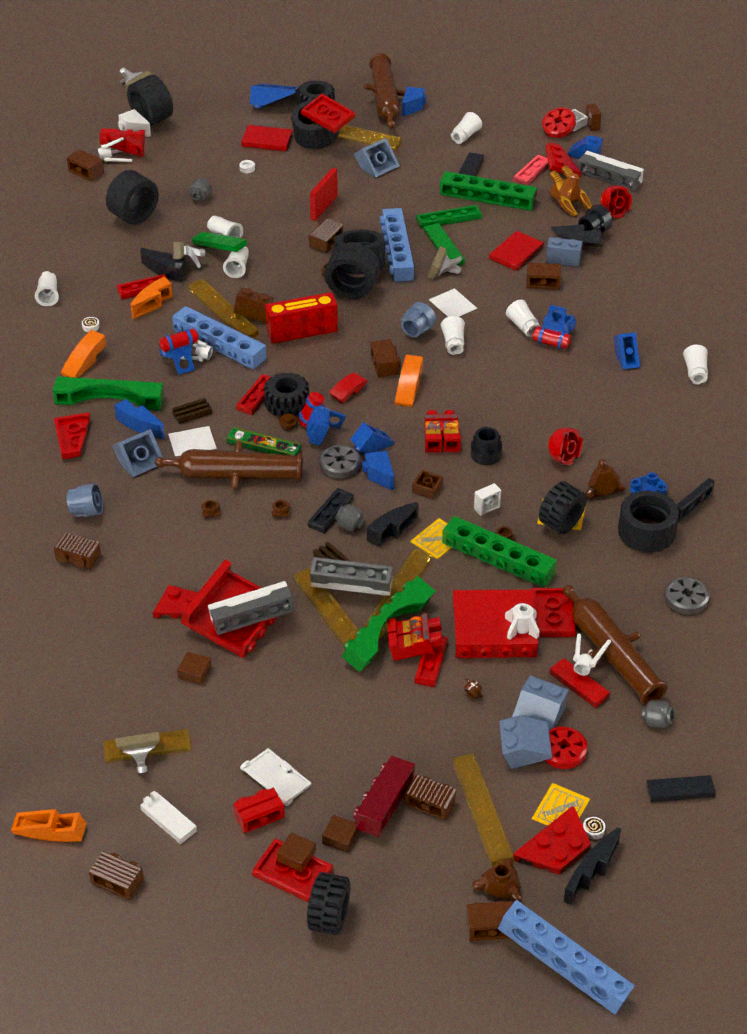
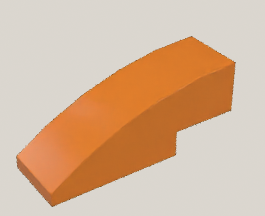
M162 277L144 288L130 304L132 318L136 319L162 307V301L173 297L171 282Z
M90 330L70 354L61 370V375L79 378L97 361L96 355L107 346L105 335Z
M406 354L399 378L395 405L413 406L423 369V357Z
M56 809L16 813L11 832L16 835L39 840L77 842L82 841L87 823L80 812L59 814Z

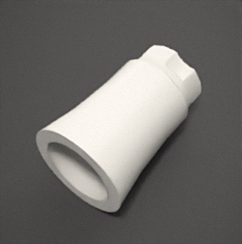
M467 112L451 133L452 140L457 144H461L472 134L482 128V121L479 116L473 112Z
M212 216L207 222V228L214 234L242 238L243 227L240 223L231 222L218 216Z
M243 247L237 252H230L229 257L223 263V270L226 275L232 278H240L245 274L246 262L249 256L247 247Z
M45 271L38 280L35 300L42 306H52L59 299L57 279L54 273Z
M517 300L507 308L506 316L526 336L533 337L532 333L540 325L530 311L526 301Z
M457 316L447 317L441 322L445 346L451 355L461 354L464 351L465 322Z
M691 345L683 352L688 376L692 383L697 385L705 383L708 378V351L702 345Z

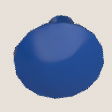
M654 472L630 481L631 494L642 490L667 494L668 487L661 478H658V475Z

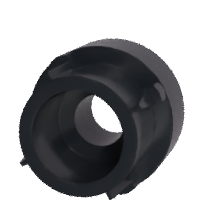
M595 205L588 209L585 215L579 219L578 225H584L587 231L600 230L604 233L612 227V217L604 206Z
M486 426L479 428L475 432L473 441H471L470 451L473 461L481 465H492L501 459L502 441L501 435H499L496 429Z

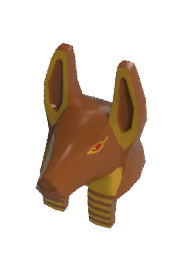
M565 166L561 170L566 179L562 180L556 171L549 174L554 181L549 194L558 200L560 206L567 213L576 217L578 214L572 203L578 201L587 210L592 205L587 194L579 186V175L574 174L568 166Z

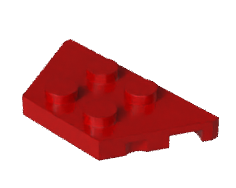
M570 807L514 852L513 860L517 862L520 859L531 862L533 867L547 869L549 872L560 875L591 848V843L575 807Z

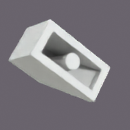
M135 109L119 115L118 126L120 130L127 131L129 129L133 130V132L145 130V137L151 136L150 123Z

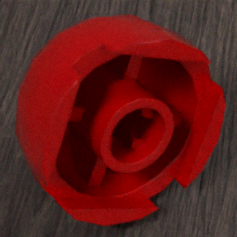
M619 185L610 186L601 194L600 205L610 212L611 217L622 218L623 214L629 212L631 208L632 195L629 194L626 187Z
M563 427L554 431L548 440L550 456L561 464H573V460L575 457L579 458L583 448V438L579 436L580 431L569 427Z

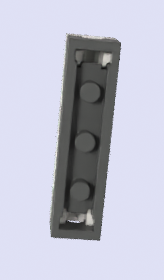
M586 151L578 163V169L582 172L581 174L613 185L626 187L631 191H635L643 180L644 169L590 151Z
M313 557L310 579L312 587L390 596L393 571L392 566Z
M285 581L208 605L210 618L217 635L295 611L293 597Z

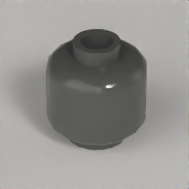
M204 178L195 179L189 188L190 196L199 202L205 201L212 191L210 182Z
M351 504L341 506L335 517L337 525L349 532H354L356 528L361 529L365 521L362 518L363 511Z
M651 700L646 707H643L642 718L645 719L649 727L666 729L674 722L675 710L667 701Z

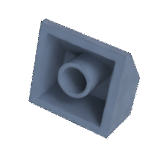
M387 138L373 143L354 154L360 168L374 178L400 166Z
M549 237L546 263L579 267L583 242L575 239Z
M151 429L112 445L119 463L131 477L157 467L155 459L163 457Z
M530 675L521 690L512 717L522 715L546 721L549 729L556 727L567 707L569 690Z
M522 715L500 720L502 754L511 769L552 758L549 725L546 721Z

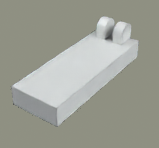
M153 791L150 793V797L146 796L143 799V803L140 805L141 811L179 844H182L197 832V826L159 793Z

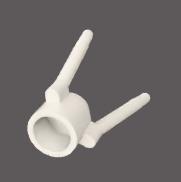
M123 137L101 145L102 148H98L99 157L105 162H132V159L110 158L114 153L123 152L108 148L123 141Z
M198 340L197 344L192 345V347L196 348L195 354L198 355L191 356L192 360L203 362L204 359L209 360L213 353L212 346Z
M577 634L575 655L573 657L575 661L574 671L579 675H588L591 668L595 667L597 661L611 643V640L608 639L592 659L588 654L580 655L581 634Z

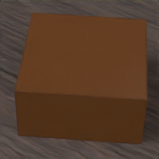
M596 103L586 105L587 125L590 131L600 130V110Z
M422 469L412 483V493L434 499L443 486V476Z
M187 652L177 669L178 679L202 685L212 667L211 658Z
M333 815L322 835V844L348 853L359 832L355 827V822Z
M291 832L277 852V861L302 872L316 852V843Z

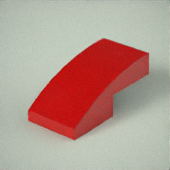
M353 372L340 380L329 391V394L344 404L352 393L357 395L368 381Z

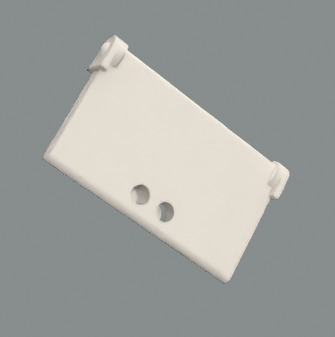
M269 748L251 761H245L240 766L243 772L249 774L267 790L274 787L284 806L291 804L294 798L312 786L309 780Z

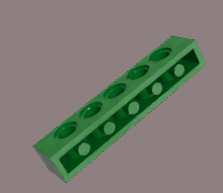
M445 171L440 180V195L532 211L536 202L537 187Z
M454 516L443 529V544L545 588L556 573V559Z

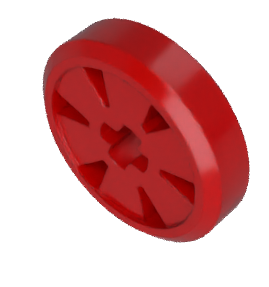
M564 107L549 111L542 120L544 132L553 138L568 135L576 125L574 113Z
M560 726L549 729L552 758L544 761L559 769H570L580 765L587 755V741L579 731L570 727Z

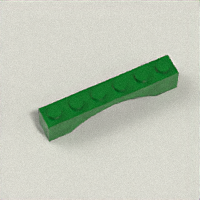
M57 376L52 390L54 404L74 405L81 401L95 398L127 399L139 407L143 405L147 410L161 411L164 400L163 383Z
M419 576L413 581L409 579L402 587L403 591L401 593L397 591L391 598L392 602L390 604L386 602L379 610L380 614L378 616L374 614L367 622L368 626L366 628L362 626L356 633V638L354 640L352 638L349 639L344 645L345 651L341 657L357 671L361 672L378 652L379 633L383 625L387 623V619L408 613H418L436 592Z

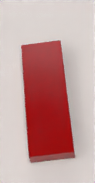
M163 274L116 285L121 300L135 297L148 285L162 277L166 278V276Z
M262 374L237 403L236 410L253 415L265 400L264 385L270 376Z
M443 636L444 645L433 647L434 653L428 654L426 652L422 654L415 676V684L435 687L447 647L448 637Z
M565 658L550 668L549 674L595 708L610 697V692L588 675L577 674L574 671V665Z

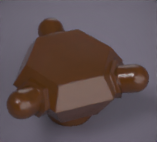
M604 459L599 460L597 469H594L591 475L588 490L585 492L587 499H591L593 496L610 495L616 492V490L619 492L625 490V485L620 483V477L611 466L607 465Z
M511 859L497 863L483 873L479 880H475L472 883V887L476 891L485 890V893L501 899L510 898L513 902L516 900L522 901V896L519 893L521 886L517 870L514 869V863Z

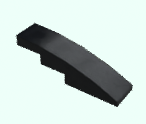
M617 827L585 856L565 888L564 902L572 905L580 887L589 890L596 873L605 876L620 842L621 828Z

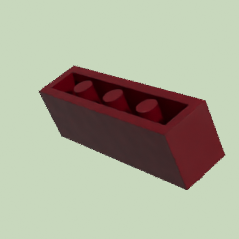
M391 755L387 763L384 762L382 764L380 775L374 777L370 791H366L363 796L361 806L355 808L353 818L355 819L357 830L376 837L381 836L414 779L415 763Z

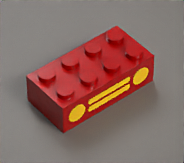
M332 292L265 304L266 332L271 344L338 332V304Z

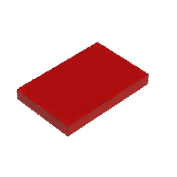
M321 94L301 109L302 115L333 133H336L356 117L355 112L324 94Z
M248 125L242 138L241 146L286 151L293 134V129Z
M332 168L310 192L311 220L316 221L338 196L337 169Z
M516 231L489 254V259L517 271L544 247V242Z
M532 588L535 611L537 612L536 624L540 631L539 637H575V622L572 616L573 602L563 594V588Z
M275 838L252 869V876L309 902L316 877L320 872L331 874L333 865L315 856H312L302 872L277 861V852L284 842Z

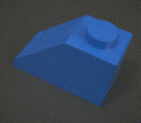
M407 87L402 101V116L422 110L423 105L427 102L425 88Z
M586 136L571 146L568 156L580 159L586 151L601 155L603 138Z
M636 332L614 336L615 353L622 370L639 368L640 361Z
M364 422L350 439L355 444L354 448L360 453L378 452L395 443L386 432Z
M388 452L365 453V461H362L363 472H367L368 480L389 490H394V474Z

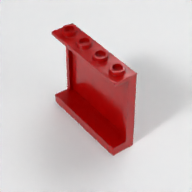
M225 559L184 609L181 624L244 658L248 652L251 653L254 650L258 638H263L267 626H272L276 617L217 635L210 618L208 605L261 589L258 585L230 571L232 563Z
M453 590L452 608L454 610L455 658L537 657L538 638L535 639L529 635L528 631L524 634L517 633L511 640L508 639L507 634L512 623L505 619V613L517 604L525 603L535 610L533 590Z

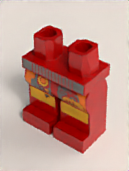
M428 410L427 415H425L424 425L425 453L441 452L442 436L444 452H460L461 436L459 433L458 414H455L453 410H446L444 414H437L435 410ZM430 442H435L438 444V446L430 447L428 444ZM454 442L456 443V446L449 447L447 446V443Z
M426 613L421 614V617L415 616L410 620L396 622L395 618L387 619L389 648L394 661L422 655L426 652L432 654L434 653L433 647L444 645L440 617L429 619Z

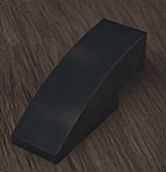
M584 225L551 227L553 233L562 239L582 241L583 246L603 247V234L600 230L587 231Z
M146 248L140 249L141 263L158 275L165 274L166 278L178 282L183 280L186 275L185 261L173 259L170 253Z
M414 502L395 508L374 520L367 526V541L380 547L390 536L397 539L419 517V503Z

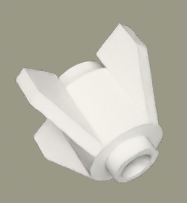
M525 603L517 604L505 613V619L512 623L508 630V639L511 640L517 633L524 634L528 631L529 635L535 639L539 637L540 631L534 620L537 612L530 605Z

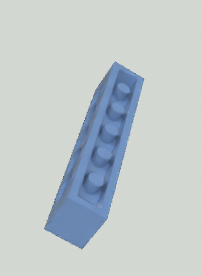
M402 208L382 209L380 226L385 240L389 273L393 275L394 282L414 280V264Z
M187 306L172 316L173 330L180 333L185 331V329H195L199 335L198 340L207 343V345L213 347V350L247 367L255 369L267 359L265 344Z
M518 900L513 903L503 916L498 927L501 932L616 1015L633 990L634 984Z

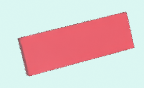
M537 155L513 177V181L522 185H529L549 166L548 159Z

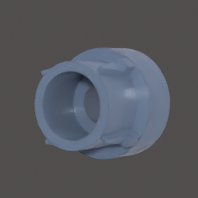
M416 302L400 320L402 321L401 327L408 336L418 337L420 334L422 335L429 331L436 323V315L427 304Z
M96 483L69 489L67 505L71 515L91 517L102 514L103 498L101 490Z

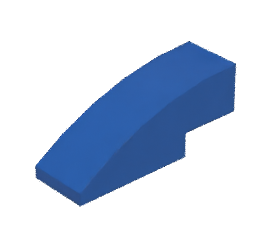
M127 399L114 405L116 419L123 425L139 433L151 429L155 438H165L164 424L143 405L136 408Z

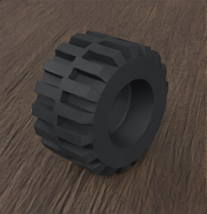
M314 80L305 82L297 89L298 105L307 100L316 99L321 94L335 101V89L333 85L324 81Z
M282 372L281 374H275L274 377L271 376L265 382V407H267L268 412H271L272 415L281 417L284 414H293L296 416L303 410L306 398L309 396V383L303 376L300 377L299 374H293L292 372Z
M566 481L557 483L547 493L541 504L539 521L559 534L567 533L577 524L585 510L586 494Z
M325 872L318 874L312 886L307 909V925L309 930L336 936L342 930L350 899L351 885L348 877Z

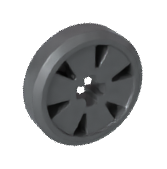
M331 446L321 453L320 468L323 473L330 477L347 478L356 474L360 469V455L354 448L349 446Z
M680 577L668 583L664 598L666 604L675 612L692 615L700 613L707 607L709 591L697 579Z

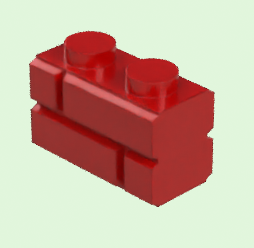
M274 787L268 790L262 789L257 794L248 798L241 797L233 803L234 817L243 833L285 818L284 804L280 797H278Z

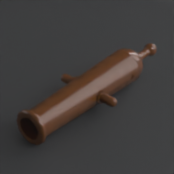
M377 53L369 61L374 85L364 84L363 87L375 93L377 113L382 120L387 121V127L392 129L395 127L394 119L397 118L400 112L397 95L404 96L406 91L395 87L390 57L384 53Z
M237 441L234 451L189 449L184 451L181 457L177 459L157 457L155 465L159 468L164 466L178 467L183 475L190 478H231V488L235 490L238 488L241 478L297 479L300 482L302 480L303 456L302 453H298V455L243 452L242 442Z
M571 585L564 586L563 594L574 603L572 616L575 624L597 648L588 655L593 659L606 641L610 639L611 643L601 657H605L640 696L641 704L647 706L651 700H660L666 694L668 689L667 683L657 677L631 644L640 639V633L623 634L600 603L590 598L580 599Z

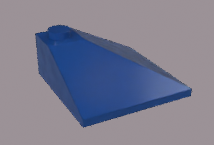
M262 83L252 85L250 104H254L256 108H263V105L297 93L299 87Z

